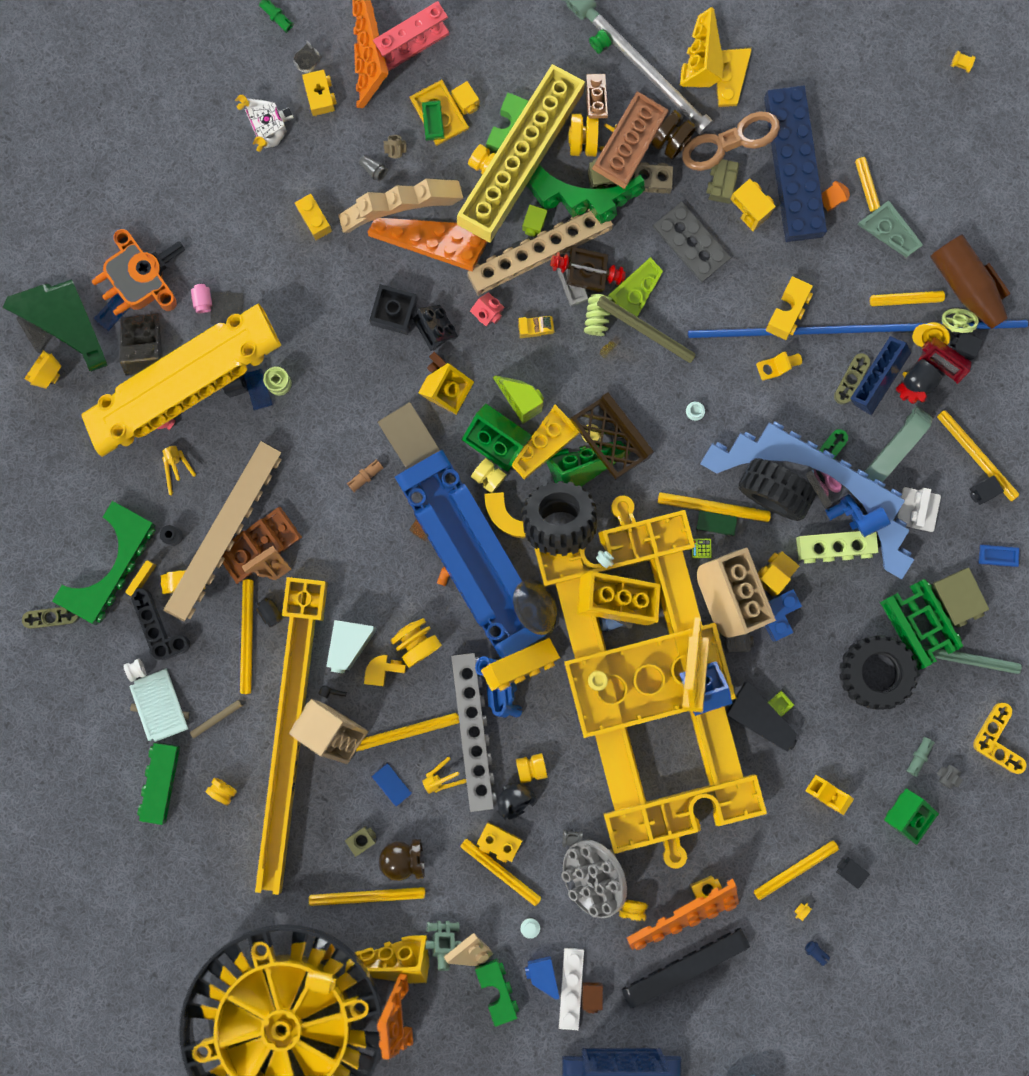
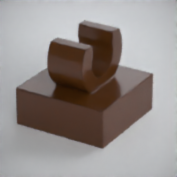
M433 352L429 356L433 362L427 369L433 373L447 363L436 352Z

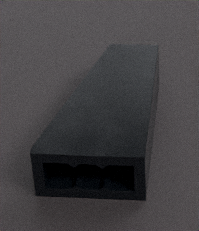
M744 682L736 695V699L733 700L727 710V716L787 752L789 749L792 750L797 743L795 731L749 682Z

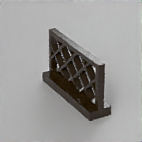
M609 392L570 418L571 422L615 480L640 463L650 459L654 453ZM600 406L604 411L603 417L593 415L594 408ZM580 417L589 418L588 426L581 425L577 419ZM592 419L602 421V428L591 427ZM605 422L613 423L615 431L604 430ZM590 431L601 433L600 441L592 440ZM603 435L614 436L613 444L603 442ZM616 438H624L627 441L626 447L616 445ZM602 446L612 448L611 456L604 455L601 452ZM615 449L625 451L624 459L614 457ZM628 451L636 453L639 459L636 461L627 460ZM613 461L624 463L623 470L617 473L613 467Z

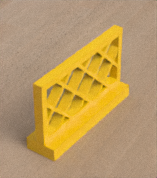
M694 618L693 636L689 637L683 711L703 712L710 641L709 638L702 637L700 618Z

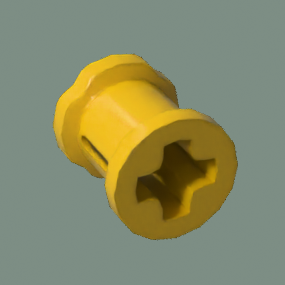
M957 51L951 67L956 66L969 73L974 64L975 56L969 57Z

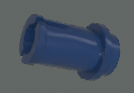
M810 941L805 946L806 954L815 958L821 966L827 964L825 959L830 960V956L818 946L817 942Z

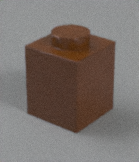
M582 982V1009L586 1010L587 1013H598V1010H603L602 982Z

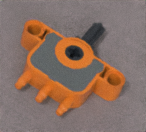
M117 230L114 234V241L121 251L105 261L103 272L97 275L91 282L97 285L107 278L114 287L102 295L104 300H108L118 293L124 300V303L113 310L115 315L123 313L129 308L134 310L142 309L155 299L162 309L166 311L173 310L177 305V300L163 281L162 271L167 268L165 266L167 262L185 251L182 243L178 241L160 254L156 252L150 254L141 250L127 230ZM122 238H128L126 243H120ZM171 297V301L169 303H163L164 298Z

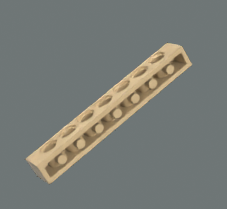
M588 209L587 213L572 217L571 221L565 224L561 222L555 225L554 229L549 232L546 230L542 231L536 238L532 240L526 239L520 243V246L506 249L498 257L494 255L488 258L486 263L482 265L476 264L473 272L467 271L468 278L479 296L550 261L557 252L562 255L570 251L572 247H578L612 230V222H605L601 225L591 210ZM592 221L594 226L589 228L584 223ZM574 229L578 234L571 236L568 234V231ZM557 237L561 240V242L559 244H553L551 242V239ZM536 246H542L544 248V251L539 253L536 252L534 248ZM525 254L528 258L525 261H520L517 256ZM503 262H507L511 266L508 269H503L500 265ZM490 270L494 275L487 278L483 275L485 271Z

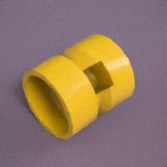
M480 144L472 153L468 166L476 171L480 169L483 175L496 153L490 154V150Z
M542 753L532 755L530 759L527 757L516 759L521 784L531 782L532 778L536 780L548 778Z

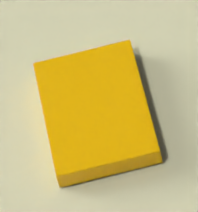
M443 80L409 97L423 123L422 102L441 101L444 139L433 140L436 146L469 129Z

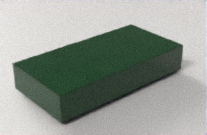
M700 510L696 530L734 536L737 517Z

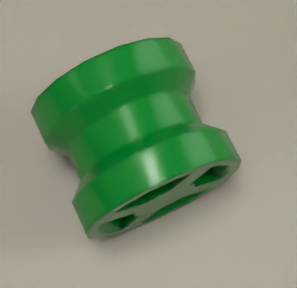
M602 29L597 32L596 36L589 38L590 45L598 54L602 53L605 47L608 48L612 45L609 36Z

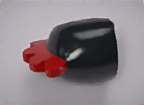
M920 357L916 366L910 372H903V383L896 387V391L901 393L900 398L903 401L908 399L911 404H914L920 400L923 403L927 399L926 395L931 393L940 384L942 376L934 366Z

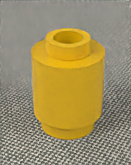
M315 970L314 972L309 971L305 988L310 989L312 992L329 995L330 991L334 992L336 979H333V974Z

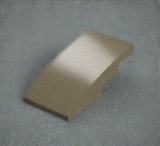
M410 402L377 421L406 469L440 451Z

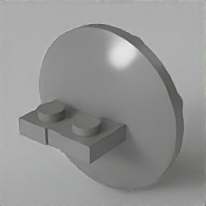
M583 840L572 845L565 854L562 879L565 881L568 889L569 898L575 901L583 911L592 917H611L622 909L627 896L625 875L616 855L613 853V849H607L602 844L591 840ZM573 880L575 888L569 890L567 883Z

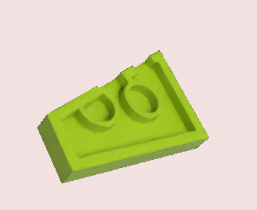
M650 257L608 296L612 298L614 303L633 315L638 316L663 271Z

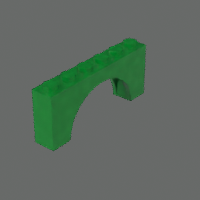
M114 501L111 502L103 515V518L114 528L118 538V555L114 566L101 581L92 586L70 588L61 585L52 600L57 605L96 626L104 620L106 609L108 606H112L116 599V592L118 589L121 590L126 583L125 577L136 566L135 560L146 549L145 543L156 532V529H154L156 525Z

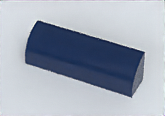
M890 336L850 398L858 408L871 416L911 355L906 342Z

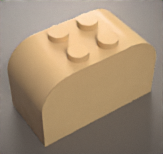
M748 547L699 566L697 570L699 587L712 621L716 623L717 630L723 636L730 638L747 634L776 621Z
M311 699L306 704L300 717L295 721L289 734L318 755L348 764L355 754L357 747L369 731L336 709Z

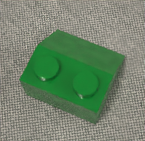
M905 789L899 795L892 809L887 812L884 821L917 845L939 813L924 799Z

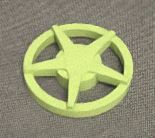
M959 308L949 309L942 316L943 325L951 330V332H973L979 322L977 316L972 312ZM955 313L953 318L946 317L949 314ZM973 321L975 322L973 326L967 324Z

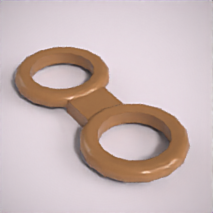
M759 111L744 117L737 128L718 134V136L715 134L699 135L690 140L685 146L682 153L683 162L692 170L703 171L716 166L723 159L725 152L739 146L753 149L764 147L777 137L780 130L779 120L769 112ZM765 120L771 123L770 132L760 139L750 140L743 135L746 127L755 121ZM709 142L718 146L716 154L707 161L696 162L690 158L693 149L702 143Z

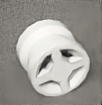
M136 659L132 664H124V670L130 682L136 681L138 677L143 678L147 675L140 659Z

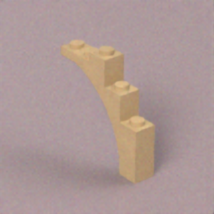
M425 179L415 186L397 185L386 193L367 192L356 199L357 203L339 214L343 233H349L365 223L394 213L430 206H451L462 200L463 195L459 181Z

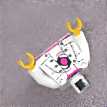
M239 95L235 101H240L241 103L236 107L239 110H242L244 107L247 108L245 111L256 134V138L252 143L253 145L258 144L256 150L260 152L263 147L277 146L284 137V133L287 132L283 122L293 119L290 109L286 108L278 111L276 104L273 102L247 99L244 95Z

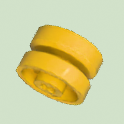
M571 114L568 139L570 156H580L582 144L585 145V155L587 157L597 156L598 118H588L587 116L586 126H583V116L581 114Z

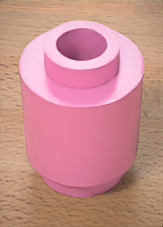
M205 284L194 285V288L191 289L193 308L196 310V313L210 312L212 307L210 288L206 287Z

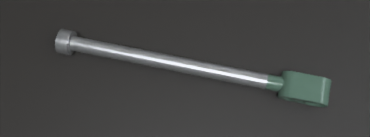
M564 0L567 6L581 20L587 17L599 30H604L611 42L697 125L695 130L701 135L711 126L713 120L707 114L702 116L595 10L597 5L594 0Z

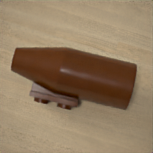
M963 234L951 240L930 256L960 302L989 328L993 329L1008 319L1002 300L1011 293L991 264L988 263L984 266Z

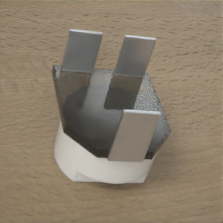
M306 41L307 44L295 54L293 62L300 71L308 73L314 69L315 64L322 56Z

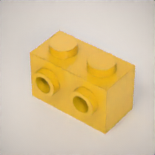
M487 822L477 841L481 851L487 854L491 851L497 854V859L505 863L513 861L522 843L521 838L490 822Z

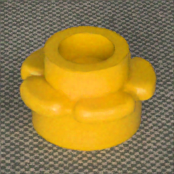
M801 903L795 910L797 914L796 919L799 918L803 921L812 909L808 906V903L805 905Z

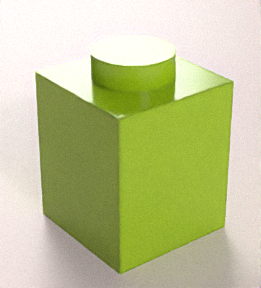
M529 204L522 225V231H525V234L531 237H535L542 232L547 217V210Z

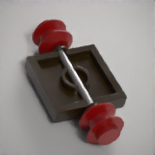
M577 247L570 249L569 257L567 254L564 257H560V253L557 252L556 255L552 256L550 262L553 271L560 268L561 273H564L568 269L567 285L598 292L605 290L606 277L608 283H612L614 280L616 285H619L624 281L626 275L622 266L618 270L615 268V265L607 269L608 254Z

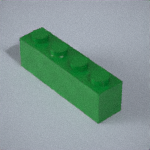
M157 742L150 747V765H147L145 770L147 781L141 791L143 802L139 805L137 815L140 816L139 821L159 825L166 824L181 746Z

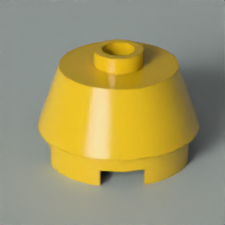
M43 350L24 379L29 381L30 385L47 389L50 383L55 384L60 374L58 371L61 368V364L52 353L49 354Z

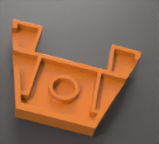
M399 974L377 1024V1030L380 1032L379 1047L381 1048L383 1059H391L399 1054L400 1050H405L407 1046L413 1045L412 1027L403 1028L401 1005L402 999L409 991L408 974Z

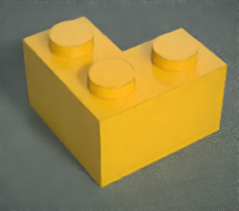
M751 179L737 189L730 199L742 211L741 219L752 231H755L764 223L776 207L773 199L768 195L766 196L761 191L760 185Z
M783 551L778 554L774 553L768 559L770 564L762 567L757 572L763 589L771 596L778 595L789 583L790 577L799 568V565Z

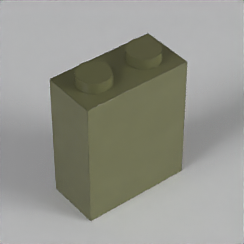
M970 568L962 569L930 584L936 599L942 604L945 615L951 619L952 626L956 625L957 628L964 626L968 623V619L972 617L974 620L985 616L984 612L989 610Z

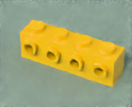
M548 638L495 661L481 671L491 691L498 688L502 691L510 687L512 682L518 684L524 681L527 675L531 678L539 674L542 668L546 671L554 667V662L560 659L551 639Z

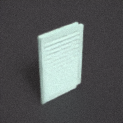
M167 668L134 681V685L129 686L148 741L154 739L157 742L188 730Z

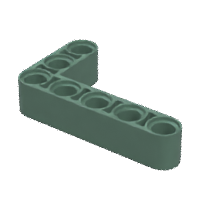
M915 406L911 411L912 413L906 417L905 425L864 471L869 475L867 478L872 481L878 479L883 482L930 428L932 416L919 406Z

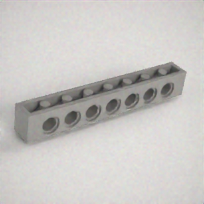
M475 653L451 656L470 812L494 809L493 804H497L496 793L491 792L494 777L493 773H489L488 765H492L491 753L487 754L486 746L490 745L489 736L484 734V726H487L486 715H482L481 707H485L484 695L480 696L479 688H482L481 676H477L475 670L479 657H475ZM470 668L473 671L472 678L464 679L461 675L462 670ZM468 687H472L475 690V696L471 699L464 696V690ZM469 707H475L478 711L477 716L474 718L468 717L466 710ZM477 726L480 729V734L477 737H471L468 732L470 727ZM476 745L482 748V754L477 757L471 754L472 747ZM477 765H481L485 769L484 774L481 776H477L473 772L474 767ZM478 785H485L487 787V792L484 795L476 793Z

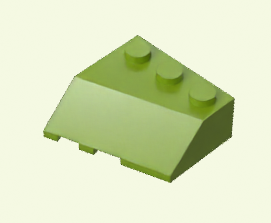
M497 375L493 377L522 424L542 412L544 397L539 389L535 390L532 385L520 380Z

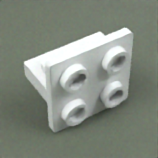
M904 487L901 497L905 502L898 511L897 518L906 522V527L933 532L941 496L931 493V489L927 488L916 490Z

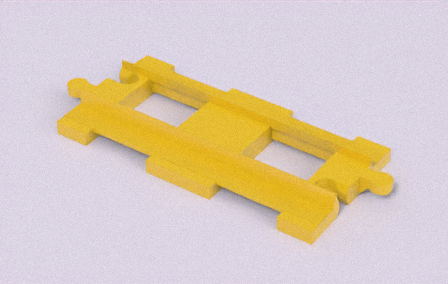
M618 496L611 504V512L617 518L619 527L598 533L600 543L614 558L612 560L614 563L612 567L605 568L601 564L590 563L585 557V548L578 549V552L574 554L572 552L567 553V556H562V554L552 556L548 552L546 554L540 552L539 548L535 549L544 587L556 584L575 657L573 660L565 661L564 665L583 738L595 735L615 810L603 814L613 853L616 854L663 841V860L669 867L676 869L682 867L687 860V853L681 847L679 837L701 831L699 820L693 813L694 803L698 799L709 798L712 801L714 809L713 818L716 826L767 814L757 775L753 774L743 777L725 707L697 716L694 715L693 711H689L709 785L646 802L627 727L686 712L682 708L684 687L679 673L686 671L689 637L693 636L694 618H700L683 551L693 549L695 545L685 510L636 522L633 516L634 503L632 499L627 496ZM649 560L654 581L660 584V603L669 635L606 651L598 617L578 614L581 575L591 571L602 573ZM701 621L702 637L709 638L710 641L707 664L717 661L729 686L731 699H736L716 623L703 626ZM601 671L606 674L608 684L603 690L596 691L589 686L588 677L592 672Z

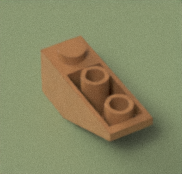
M586 74L588 118H608L605 74Z

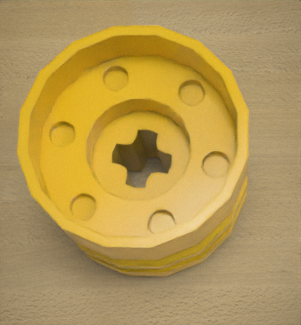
M424 618L411 622L398 631L395 637L390 640L393 645L399 641L402 642L396 648L397 651L405 648L408 650L402 656L408 668L414 666L442 646L436 635L428 638L425 636L430 631V626L421 630L420 627L426 623Z

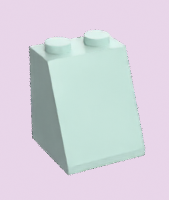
M335 620L326 667H331V672L345 673V670H350L376 632V627Z

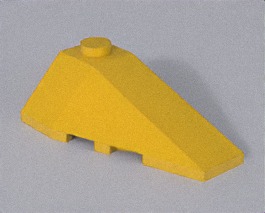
M712 7L697 18L692 34L695 41L687 50V54L690 55L688 64L684 63L681 69L680 85L682 87H710L723 79L724 63L715 11Z

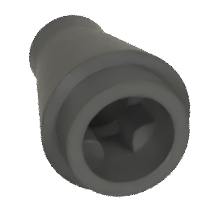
M366 155L361 157L359 164L373 180L380 181L385 177L387 173L385 164Z

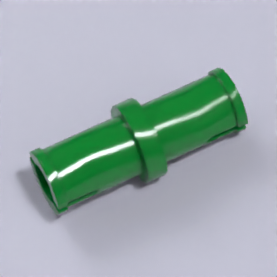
M262 0L259 7L285 33L294 26L283 14V11L277 8L270 0Z

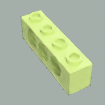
M860 531L808 535L796 538L798 560H804V564L816 563L815 559L831 562L835 561V557H842V560H852L854 556L861 555V559L873 558V554L878 553L876 532L865 538ZM853 541L859 542L860 549L858 551L853 549ZM835 542L841 545L840 552H836L833 549ZM815 544L821 545V554L814 551Z

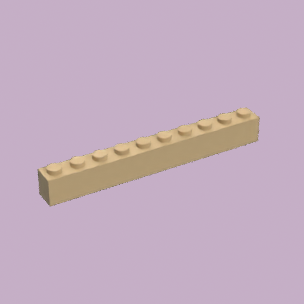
M262 441L260 442L163 611L182 621H185L186 618L191 619L196 610L193 608L195 602H200L205 594L203 591L206 584L210 585L215 577L212 572L215 567L220 568L225 559L222 557L225 550L230 551L234 544V541L231 539L234 534L239 535L244 526L241 524L243 518H248L254 509L250 507L254 500L258 502L263 493L260 491L262 485H267L272 477L269 474L272 468L277 469L282 459L279 458L281 452Z

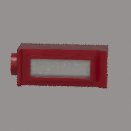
M937 337L927 341L921 348V359H925L953 379L956 384L970 372L972 362Z

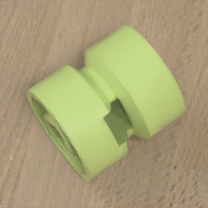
M280 367L269 368L263 378L265 386L274 395H284L291 388L292 382L289 375Z

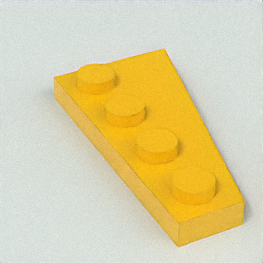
M554 405L537 431H535L529 442L514 460L512 467L525 480L577 437L580 432L571 420Z

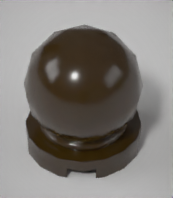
M413 839L410 846L404 842L388 844L381 851L378 863L383 875L395 881L408 879L412 874L415 875L416 879L424 878L425 865L424 861L420 862V855L423 851L421 839Z

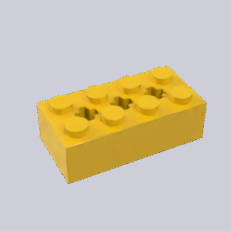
M591 571L581 575L578 614L641 625L657 623L659 617L660 584Z

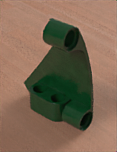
M72 279L54 286L43 284L6 298L3 305L4 309L36 325L80 352L89 371L92 372L108 366Z

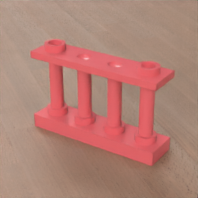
M438 1L373 40L382 56H385L388 71L449 35V31L442 22L448 16Z

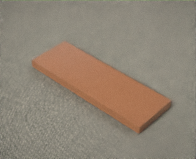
M637 91L592 169L625 189L669 110Z

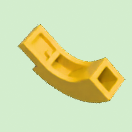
M504 492L484 494L486 510L492 523L509 536L526 538L523 521L512 518L506 511Z

